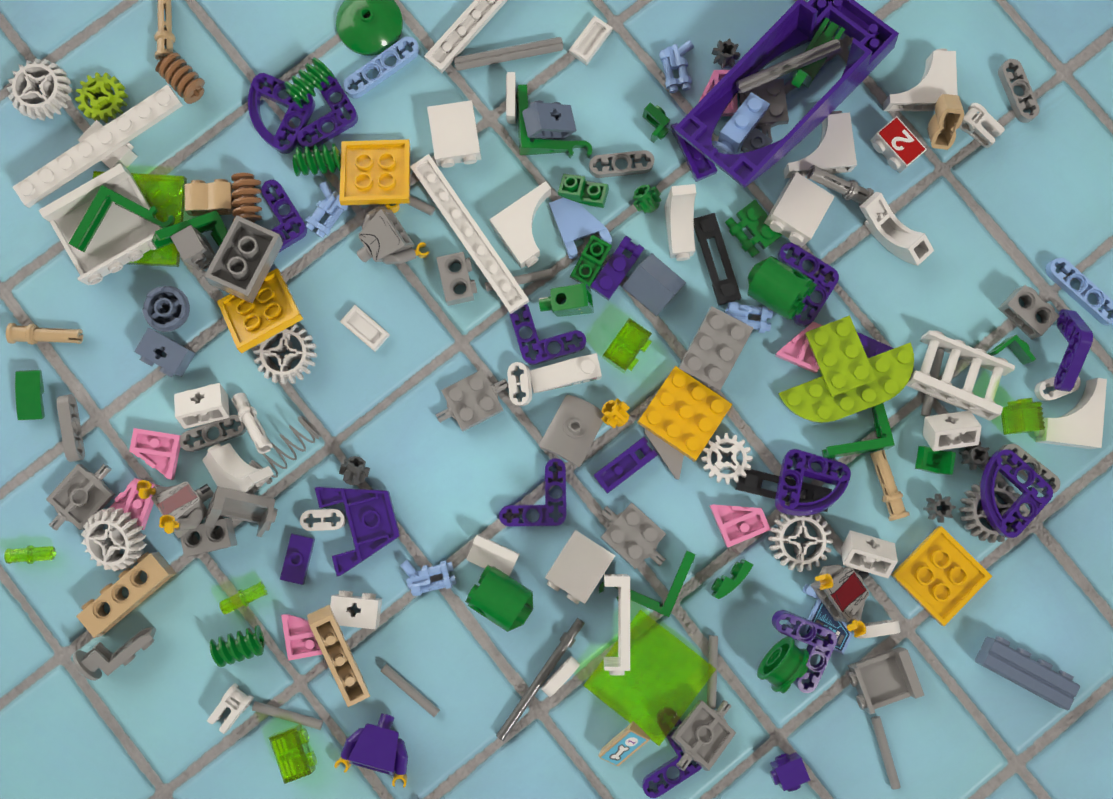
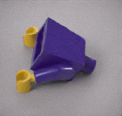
M381 713L377 726L366 724L364 728L356 730L346 739L341 757L336 761L334 767L337 769L342 762L346 766L344 773L347 772L351 765L391 775L394 776L392 785L395 787L396 780L402 779L404 788L407 783L408 754L404 740L399 738V732L391 730L394 717Z

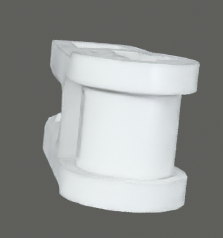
M972 103L968 107V112L964 115V119L959 126L961 130L968 133L985 148L991 147L996 141L995 138L1005 131V128L978 103Z
M234 683L224 694L221 702L207 722L210 724L216 723L223 717L226 709L230 708L231 713L224 719L223 724L219 728V731L225 734L250 705L254 697L246 695L239 689V685Z

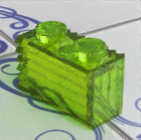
M629 318L602 358L623 373L627 369L632 371L639 361L636 356L640 350L645 352L652 343L649 340L652 333Z
M1025 398L1007 402L1008 406L1003 407L1001 418L1004 435L1040 431L1046 428L1043 421L1044 417L1042 416L1043 412L1041 411L1043 409L1041 402H1033L1032 398Z
M301 724L274 733L269 737L284 784L314 772L317 759L315 753L309 751V735L305 728L302 729Z

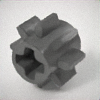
M730 38L725 42L719 40L717 48L712 50V54L716 55L713 63H718L722 69L728 65L733 67L735 60H738L740 57V53L736 52L739 45L731 42Z
M980 441L979 445L965 447L966 449L963 452H959L963 458L961 464H969L970 470H976L977 466L980 469L985 468V462L991 458L987 452L990 448L981 447Z
M353 456L349 459H344V464H341L339 474L344 475L343 481L347 484L358 485L360 482H365L370 468L365 467L366 461L362 458Z
M940 493L935 494V499L926 498L928 504L923 510L930 514L928 516L929 520L937 517L938 523H944V517L953 518L951 512L956 506L951 505L949 502L950 496L942 499ZM941 505L942 510L937 511V506Z

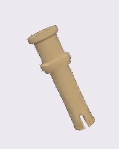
M158 0L157 3L158 31L155 33L154 39L157 42L155 59L158 61L174 53L173 43H175L176 38L172 33L171 0Z
M9 323L6 328V339L10 344L28 342V344L34 345L38 341L81 344L83 342L82 329L39 328L35 324L17 326L15 323Z
M885 450L870 453L884 494L882 501L886 503L890 514L888 517L889 521L909 516L910 514L905 510L902 501L903 493L897 489Z

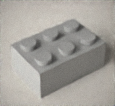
M236 215L204 276L210 285L253 303L283 245L280 234Z
M711 306L678 368L721 390L754 328Z

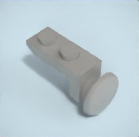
M154 627L142 629L113 654L101 642L95 645L88 653L78 650L73 655V662L83 676L96 681L102 677L101 670L108 676L120 665L126 666L135 658V653L141 648L143 650L147 649L154 642L153 638L156 629Z

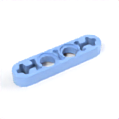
M412 37L402 38L348 76L343 83L347 95L354 99L362 97L413 61L419 54L417 41ZM408 45L409 47H412L413 51H405V46ZM397 51H399L400 55L402 54L403 59H400ZM393 56L397 59V62L393 66H387L385 59ZM369 70H377L379 72L378 76L375 79H369L367 77ZM361 76H363L365 82L367 83L366 85H364L363 81H361ZM354 83L359 89L355 91L351 89L350 85Z
M1056 258L1046 265L1045 271L1047 276L1103 325L1113 324V313L1111 314L1112 318H1107L1109 314L1107 311L1111 310L1113 312V300L1064 258ZM1057 265L1061 266L1059 273L1055 272ZM1072 278L1080 282L1078 290L1071 287L1070 281ZM1090 293L1097 297L1096 305H1091L1088 302L1087 298Z

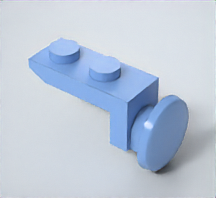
M751 92L720 131L718 142L712 141L713 147L717 148L718 152L722 154H738L741 151L744 140L770 107V103Z

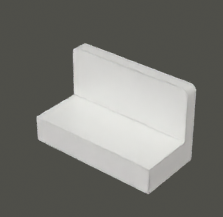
M477 534L466 559L484 569L487 565L494 566L510 576L520 554Z

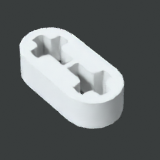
M521 362L512 363L507 372L510 400L518 406L528 405L532 400L530 369ZM518 367L524 370V374L520 375V382L518 376L514 375ZM519 386H521V391L526 393V397H523L522 401L516 398V394L520 393Z
M1054 376L1039 382L1035 386L1034 392L1041 401L1054 400L1078 390L1081 380L1078 376L1070 392L1055 389L1048 394H1044L1043 390L1048 387H1054Z
M339 509L308 510L300 517V525L307 531L338 530L346 523V515ZM333 513H336V516L340 517L341 520L334 526L333 522H326L325 518L333 517ZM310 514H312L313 518H321V522L313 523V527H311L310 523H306V518H310Z
M891 619L864 623L866 634L856 638H872L900 633L899 620Z
M570 656L546 681L541 690L548 697L554 695L578 669L580 663Z

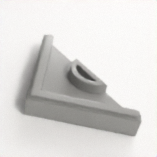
M645 429L644 434L648 437L674 478L679 480L684 454Z

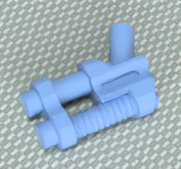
M690 40L679 48L677 44H674L659 52L660 61L665 73L666 89L670 93L678 92V87H682V91L691 89L692 79L688 76L687 72L688 61L683 58L684 54L694 48ZM673 70H678L679 79H674Z
M326 181L319 185L325 196L324 201H319L316 204L318 208L313 215L308 216L305 220L307 222L305 227L310 231H313L314 228L318 229L315 234L321 238L329 235L330 229L334 226L336 220L349 207L348 205L340 204V195L337 191L333 192ZM325 213L329 214V218H327L323 225L319 223Z
M733 301L729 302L728 308H726L724 313L753 327L754 330H758V333L770 332L771 323L767 322V318L772 319V310H769L766 306L757 307ZM748 314L759 315L760 320H749Z
M408 560L400 565L409 576L406 582L413 596H420L422 593L443 588L449 589L452 588V585L457 584L455 575L450 576L449 572L454 571L452 562L447 563L445 560L441 561L439 565L431 567L424 565L419 571H416ZM443 574L442 580L431 581L430 576Z

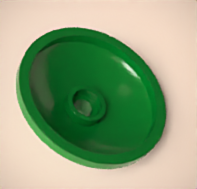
M345 0L336 16V28L341 41L347 48L361 55L373 56L381 54L398 41L403 29V18L394 0ZM365 14H371L369 18H364Z

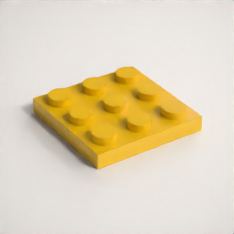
M410 140L341 141L340 204L410 203Z
M278 268L267 274L253 303L232 294L217 301L236 348L240 353L249 350L303 320Z
M675 366L637 423L695 462L733 404Z
M938 526L891 574L941 626H945L992 577L942 526Z

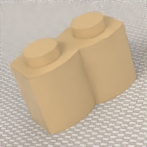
M942 94L936 102L935 114L930 119L927 128L932 148L948 150L956 139V130L964 119V110L958 95Z
M216 179L211 183H205L203 180H192L191 183L184 184L185 212L189 216H201L216 210L219 215H231L235 209L232 207V202L234 201L232 198V192H234L232 183L226 179Z

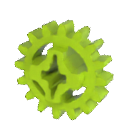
M96 72L95 78L87 75L88 82L80 81L83 87L82 89H76L80 96L76 97L75 100L80 104L78 109L87 118H92L98 122L102 119L105 123H108V117L116 119L115 114L117 112L119 114L124 113L120 108L121 106H127L123 99L127 98L128 95L124 92L125 86L115 76L111 77L105 72L102 77Z

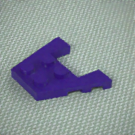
M314 488L319 508L344 503L355 550L332 556L336 576L343 575L401 536L389 491Z

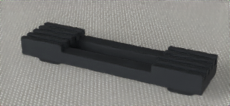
M715 213L694 218L695 233L708 268L718 306L740 300L742 297ZM712 237L715 238L727 279L721 281L719 280L707 239Z
M753 469L744 470L746 473L745 478L739 475L735 490L775 499L776 492L762 489L761 486L763 480L778 483L779 476ZM785 478V482L788 485H796L795 480ZM802 482L801 489L807 492L805 499L799 498V503L820 500L829 495L832 489ZM786 495L783 499L785 502H788L789 495Z

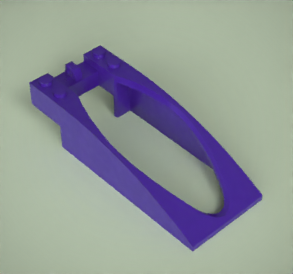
M797 0L674 128V131L745 188L790 152L853 92L895 48L899 33L855 0H809L808 2ZM825 18L837 24L839 28L843 27L845 29L844 34L850 38L852 37L853 41L842 77L783 139L768 146L741 154H722L718 152L717 148L713 147L712 134L723 112L738 93L735 85L736 81L759 72L782 55L810 42Z

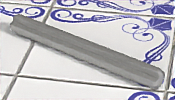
M561 37L459 56L454 58L455 68L457 71L562 51L563 41Z
M838 39L831 40L738 80L735 83L737 91L744 93L841 50L840 42Z

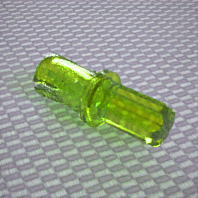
M29 545L26 548L6 549L4 559L8 564L17 562L33 564L34 561L53 560L56 556V551L53 546L34 547Z
M260 581L258 584L245 590H238L237 594L219 603L220 610L223 614H228L242 606L248 607L250 602L268 595L267 590H264L266 588L265 585Z

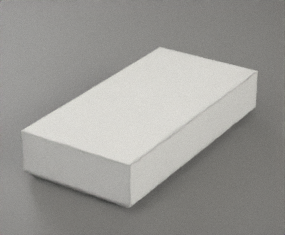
M594 15L569 49V54L587 66L613 28Z
M507 72L506 119L508 124H516L515 72Z
M356 305L340 321L374 352L390 336L388 332Z

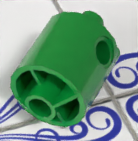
M771 256L755 264L748 275L749 289L747 294L785 319L791 320L795 314L799 315L805 307L803 301L807 295L810 296L816 284L809 277Z
M487 565L478 581L480 586L475 584L467 596L465 602L468 603V607L507 632L524 625L533 610V591L496 567Z

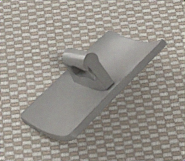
M566 395L539 444L540 449L562 457L576 468L580 467L603 423L601 418L604 414L593 404L581 398Z

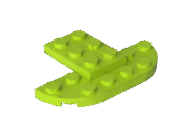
M850 315L810 330L805 335L822 376L782 391L778 395L792 413L803 419L818 423L833 422L879 405L895 397L907 385L914 367V353L911 342L867 358Z

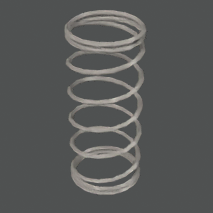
M299 416L298 421L310 433L313 441L289 425V428L303 445L304 450L280 434V437L288 445L295 458H291L271 443L285 463V467H283L265 453L262 454L276 473V476L272 475L271 477H278V472L273 464L282 469H287V463L282 454L291 460L297 459L291 445L299 451H306L305 444L299 436L310 443H315V438L319 439L321 437L316 428L303 416ZM251 460V462H249L250 466L257 469H263V467H261L254 460ZM270 477V478L268 479V481L266 482L267 484H271V482H272V478H271V477Z

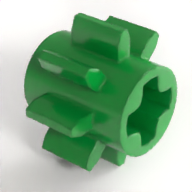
M642 185L634 192L633 199L635 202L633 205L638 212L641 210L644 213L654 212L660 205L661 199L659 196L661 193L656 186L651 188L650 185Z

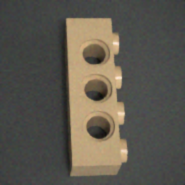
M159 552L143 554L137 559L138 564L132 569L127 568L119 574V580L116 583H110L100 591L101 595L96 600L91 599L81 607L83 611L76 617L93 638L105 635L176 574ZM142 571L147 574V581L145 583L140 579ZM124 587L129 591L127 599L122 595ZM105 603H108L110 606L109 614L104 611Z
M330 605L308 614L309 626L347 707L370 697L367 685Z

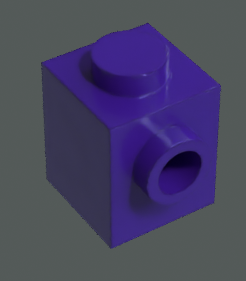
M796 752L790 755L788 753L781 754L775 757V761L770 762L773 770L769 773L775 786L779 784L783 791H795L801 787V784L811 781L802 758Z

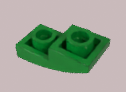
M563 174L558 195L581 204L604 208L609 187L608 184L588 182L585 176Z
M592 235L570 278L579 283H586L590 288L612 245Z
M41 370L15 372V397L18 420H36L45 417L42 399L44 386Z
M741 559L740 563L736 562L730 572L733 575L731 579L724 575L721 578H716L711 587L713 591L712 596L721 599L732 592L745 579L753 564Z

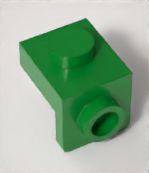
M650 102L644 108L642 117L656 128L650 139L654 143L658 138L662 140L670 130L668 128L670 119L658 105L654 106Z
M918 446L915 469L934 474L952 475L956 453L942 450L933 451L930 447Z

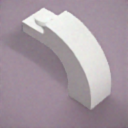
M875 192L859 206L867 219L864 224L868 230L896 257L918 266L934 251L925 233L909 229L896 218L882 193Z

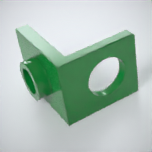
M1017 334L1006 338L987 353L993 356L1008 346L1023 365L1036 360L1030 352L1029 345L1021 340Z

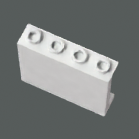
M121 163L39 209L42 217L52 225L80 274L77 279L88 286L101 282L103 277L109 273L120 271L123 265L130 261L133 262L141 259L143 254L149 250H155L156 248L152 243L155 231L163 229L117 206L113 202L85 252L68 244L101 185L148 210L151 208L130 171Z
M604 574L605 587H618V657H603L604 671H609V675H625V671H630V576L628 574Z

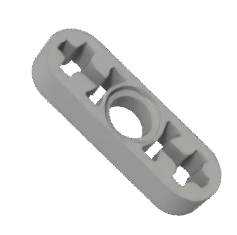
M1008 59L999 67L998 75L1016 118L1020 122L1027 123L1039 114V105L1021 63L1016 59ZM1006 69H1013L1014 73L1012 74V72H1007ZM1014 86L1022 87L1024 90L1023 96H1018L1014 93ZM1023 109H1030L1031 113H1024Z
M646 150L596 155L590 160L589 171L596 178L644 174L650 172L653 168L654 156ZM642 157L649 161L646 167H643L642 163H635L634 168H631V158H634V162H640ZM618 159H624L627 161L628 167L620 170L615 166V162ZM609 160H612V171H609V166H605L609 164ZM597 162H601V165L604 166L602 171H598L596 167L593 168Z
M72 394L59 396L57 398V410L65 456L69 462L83 460L85 449L76 399Z
M230 415V418L185 431L180 436L179 443L182 449L196 452L241 436L246 432L247 428L241 422V425L238 426V431L235 429L225 431L222 426L223 423L225 427H229L234 424L233 420L241 422L238 415ZM212 427H217L220 432L219 437L215 440H211L208 437V431ZM189 436L194 438L202 436L204 439L195 441L193 443L194 446L187 445V441L190 440Z
M1006 444L999 449L1013 450L1025 463H1031L1034 466V471L1044 480L1050 479L1049 484L1053 489V493L1059 490V478L1020 446ZM1001 456L1003 459L1002 463L1010 465L1006 461L1008 456ZM1024 470L1018 471L1017 475L1024 481H1027L1028 475ZM1035 488L1038 492L1042 493L1043 488Z

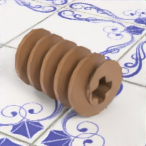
M178 53L166 56L156 65L155 71L177 91L178 95L186 103L192 104L203 96L204 80L198 78V73L192 72V67L187 65L186 61L181 59Z
M250 173L233 174L231 176L233 181L232 189L234 190L232 192V198L234 199L232 207L235 209L232 211V215L234 217L236 215L253 223L262 220V216L255 215L256 212L262 211L261 207L255 206L256 203L262 202L261 198L255 197V195L261 193L260 189L255 188V186L261 185V181L254 179V175Z

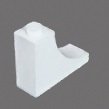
M945 48L933 51L926 59L925 72L921 82L908 91L890 94L883 102V111H935L936 102L942 94L958 95L956 51H948Z
M833 111L823 120L822 136L817 149L799 161L788 163L784 168L785 179L791 178L796 172L806 177L812 165L831 174L851 172L857 166L850 112Z
M546 181L489 219L490 225L521 269L525 266L529 268L539 260L540 250L533 238L532 223L539 206L551 195V187Z
M695 184L672 186L664 205L670 259L676 258L677 261L689 260L695 253Z
M1095 378L1087 380L1082 398L1065 415L1058 418L1038 419L1034 428L1036 442L1085 449L1102 448L1107 379Z
M230 443L223 446L216 444L207 450V455L202 459L217 486L249 494H255L274 474L269 466L257 469L247 464L236 453Z

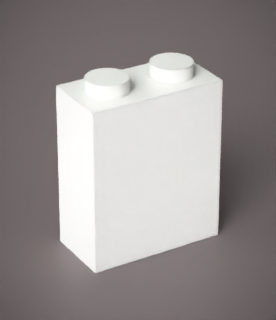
M472 100L427 107L437 166L449 168L453 167L456 163L474 164L477 160H481Z
M796 172L785 185L764 223L770 226L773 231L789 238L793 244L803 247L812 239L835 196Z
M575 530L546 574L545 578L549 580L547 585L556 591H559L561 588L568 593L566 597L574 603L579 604L581 601L585 604L615 555Z

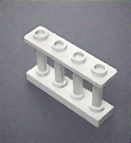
M929 330L925 333L920 341L928 344V348L921 369L912 373L906 386L965 411L970 410L971 413L989 421L1000 416L1003 407L995 404L994 398L1001 376H1006L1014 371L1015 365L1008 363L1004 358L991 356L985 350L967 346L961 340L948 338L942 332ZM937 349H943L950 354L941 380L933 378L929 374ZM959 358L971 362L963 389L952 386L951 383ZM980 367L992 371L984 398L978 397L972 392Z

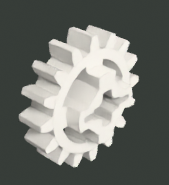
M725 433L724 439L717 435L715 443L710 440L708 441L710 449L704 448L703 452L707 456L701 458L702 462L708 463L703 468L704 471L711 470L709 473L710 479L717 476V483L725 479L726 485H729L730 479L738 483L739 475L744 478L746 477L744 470H751V466L747 462L753 461V457L747 456L751 448L743 447L745 440L737 442V435L729 439L728 433ZM726 444L733 445L731 448L721 447V445ZM740 452L743 456L742 465L739 464L736 458ZM713 453L717 456V462L714 466L711 462ZM722 455H725L726 457L731 455L732 463H729L728 461L723 463ZM724 470H732L734 473L724 474L722 472Z

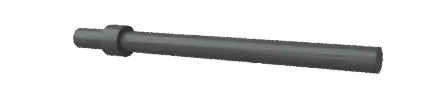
M577 618L568 632L563 633L559 639L561 642L496 736L500 740H505L567 648L572 647L576 641V635L585 624L581 619Z

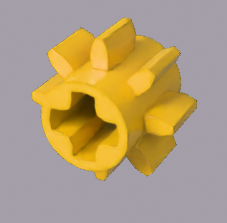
M618 398L615 401L609 400L602 407L604 416L601 420L613 429L616 426L621 427L629 420L630 415L626 411L630 407Z

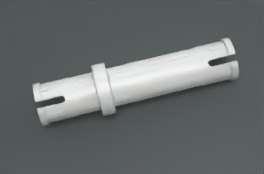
M245 393L235 394L231 399L232 403L238 411L239 420L247 428L258 453L264 454L269 452L273 446L257 418L256 409L250 405Z

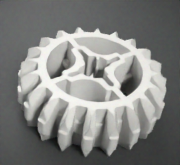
M35 58L34 63L26 60V66L19 65L20 70L18 72L12 71L15 77L8 79L9 83L12 84L7 87L8 92L11 93L8 97L13 102V107L19 110L22 115L33 120L38 118L45 121L46 116L49 119H53L54 113L61 115L60 109L62 107L68 108L65 102L72 100L68 95L73 92L69 86L71 81L67 77V73L60 69L56 63H51L46 59L41 61Z
M294 324L292 328L290 326L259 343L260 349L253 351L254 354L260 355V357L254 359L256 364H261L258 367V371H265L264 377L267 379L271 378L274 383H277L280 379L283 385H286L288 379L290 383L295 384V376L303 380L302 372L310 374L311 371L307 369L308 365L315 366V362L310 360L317 357V353L311 352V350L317 347L316 344L310 343L313 337L311 335L306 336L307 330L304 328L299 330V326ZM291 336L296 337L300 341L302 351L293 349L292 342L290 341ZM280 338L279 345L271 348L272 344ZM286 350H288L289 352H292V353H289V355H288V354L285 355V358H284L283 356L279 355V354L285 353ZM269 357L278 359V365L281 366L280 371H276L272 367ZM296 359H301L298 365L291 369L292 362Z
M112 507L102 509L90 516L88 522L83 525L85 530L81 535L85 539L81 544L87 546L84 552L90 553V560H96L97 566L103 565L105 570L112 569L113 571L127 569L135 564L137 559L144 553L143 548L147 545L142 541L146 537L145 534L141 533L144 526H138L136 523L138 518L132 519L131 512L124 513L123 508L115 509ZM104 524H108V528L104 530ZM121 549L125 550L124 554H119Z
M782 513L781 518L783 522L778 519L774 521L778 529L770 528L771 532L776 533L775 537H768L769 541H775V545L769 547L770 550H778L773 557L775 559L782 557L780 565L785 566L788 563L789 570H793L796 566L798 572H803L804 566L807 571H811L812 564L815 567H820L818 559L827 560L823 552H831V549L826 547V543H833L832 539H826V535L832 533L831 530L823 529L828 523L826 521L819 523L821 519L819 514L814 517L813 515H789L788 517L787 514ZM797 521L794 532L789 536H784L787 527ZM805 522L814 528L817 537H811L808 534ZM801 536L804 539H810V541H804V543L800 544L796 541H790V539H796ZM783 543H790L793 546L796 559L787 553ZM817 544L814 552L807 558H804L807 548L810 545Z

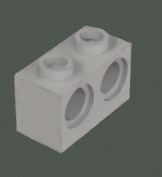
M190 225L170 236L185 262L198 271L209 268L216 254L202 233Z
M464 252L436 257L447 305L451 306L473 301V294L477 293L475 280H470L468 273L473 271L470 257L465 258ZM454 263L462 265L458 272H451L449 270L450 266ZM464 285L466 286V291L463 294H456L454 292L455 287Z
M1026 285L1015 289L998 308L1031 339L1042 336L1060 317L1051 304L1044 302L1038 297V293L1033 288ZM1019 298L1023 300L1024 308L1020 306ZM1036 314L1041 317V323L1036 320Z
M219 516L214 528L204 526V523L201 524L200 522L196 529L189 530L180 537L184 557L237 545L232 518H224V516ZM218 526H221L224 531L220 539L215 534ZM195 532L200 534V542L198 544H195L192 539Z

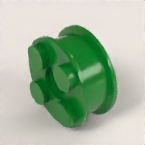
M785 637L777 642L765 655L758 667L757 677L761 680L766 679L771 683L773 691L785 693L797 678H801L807 672L808 666L806 664L809 659V652L806 649L798 648L792 637Z

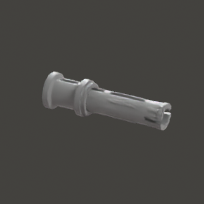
M812 165L808 170L807 179H811L841 193L845 200L851 199L859 203V206L874 194V190L871 188L865 189L854 180L846 181L815 165Z

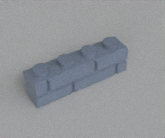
M996 636L995 639L985 638L981 650L975 658L976 663L1055 706L1067 711L1070 710L1074 697H1076L1080 689V685L1072 681L1074 678L1072 675L1062 670L1059 673L1051 670L1053 665L1044 660L1038 659L1036 662L1030 658L1031 653L1019 647L1017 650L1009 647L1010 642L999 636Z

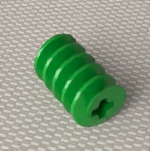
M315 57L312 58L314 67L307 63L305 65L307 72L300 69L298 71L300 78L293 75L291 77L293 84L287 81L284 83L287 94L300 108H302L301 99L307 103L309 102L308 93L314 97L316 96L314 88L323 90L321 82L327 85L330 84L328 76L335 79L327 66Z
M335 143L332 144L331 150H328L327 145L323 144L322 151H319L317 145H314L313 152H310L308 146H305L304 153H301L299 147H296L292 160L295 175L298 177L302 172L304 176H307L310 171L313 175H316L319 169L322 174H325L328 168L331 173H335L337 167L340 171V150Z
M255 626V633H252L251 629L247 628L246 636H243L241 631H237L236 639L230 633L227 635V642L220 636L218 637L217 645L211 639L210 653L217 666L231 665L236 660L241 662L245 657L251 659L254 657V654L256 656L262 655L265 643L260 626Z

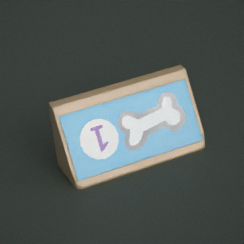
M633 721L602 747L598 756L613 765L619 766L646 744L650 737Z

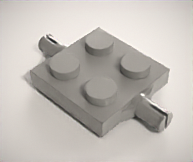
M783 78L771 80L744 93L738 92L740 106L751 92L770 103V107L755 126L757 129H762V133L772 139V127L788 124L789 121Z
M480 370L441 390L447 401L448 409L436 414L438 421L441 423L453 417L458 422L462 432L504 411L499 403L497 393L509 388L506 379L493 385L487 379L483 370Z
M77 464L46 498L58 513L54 520L49 523V526L54 530H58L65 521H69L79 530H84L83 525L88 522L90 516L102 510L116 495L103 481V478L112 469L108 465L103 464L96 473H92L82 464Z
M630 503L623 512L617 515L608 506L601 511V514L610 521V524L600 538L634 569L649 557L658 566L666 560L656 551L658 543L666 533L633 503Z
M698 700L671 736L684 752V755L676 764L682 771H685L692 760L697 762L705 771H709L736 734L724 718L731 708L727 701L723 700L718 709L714 710L703 700Z

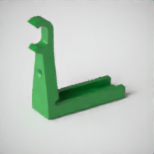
M825 18L805 52L831 40H839L845 29L841 27L835 38L832 39L839 26L831 22L823 34V30L830 21L828 18ZM827 57L792 71L789 76L793 79L791 84L797 88H800L801 85L808 88Z
M518 85L516 99L519 155L567 152L569 158H571L574 154L573 148H585L587 150L586 156L590 158L592 146L587 141L534 139L533 142H530L522 113L528 108L527 85Z
M101 185L68 244L85 252L113 202L117 206L161 228L172 226L175 223V217L173 215L168 216L166 222H161L155 219V214L158 212L156 206H152L148 210Z
M216 210L155 231L152 243L156 249L173 244L170 236L192 225L200 233L211 230V236L220 247L228 231Z
M884 403L872 407L876 437H879V439L828 446L822 450L823 457L829 459L886 450L895 446Z
M686 551L663 606L659 605V601L631 589L630 600L669 617L696 554ZM604 582L599 586V593L604 591Z

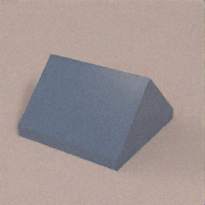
M652 253L639 264L622 288L657 317L686 282Z

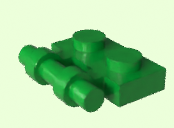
M753 200L736 214L741 222L736 223L732 217L725 222L730 229L729 233L732 236H736L742 244L741 248L744 252H748L752 258L760 253L755 247L757 243L764 250L782 236L781 233L773 231L770 226L764 223L768 215L756 200ZM745 227L753 236L752 239H749L743 232Z

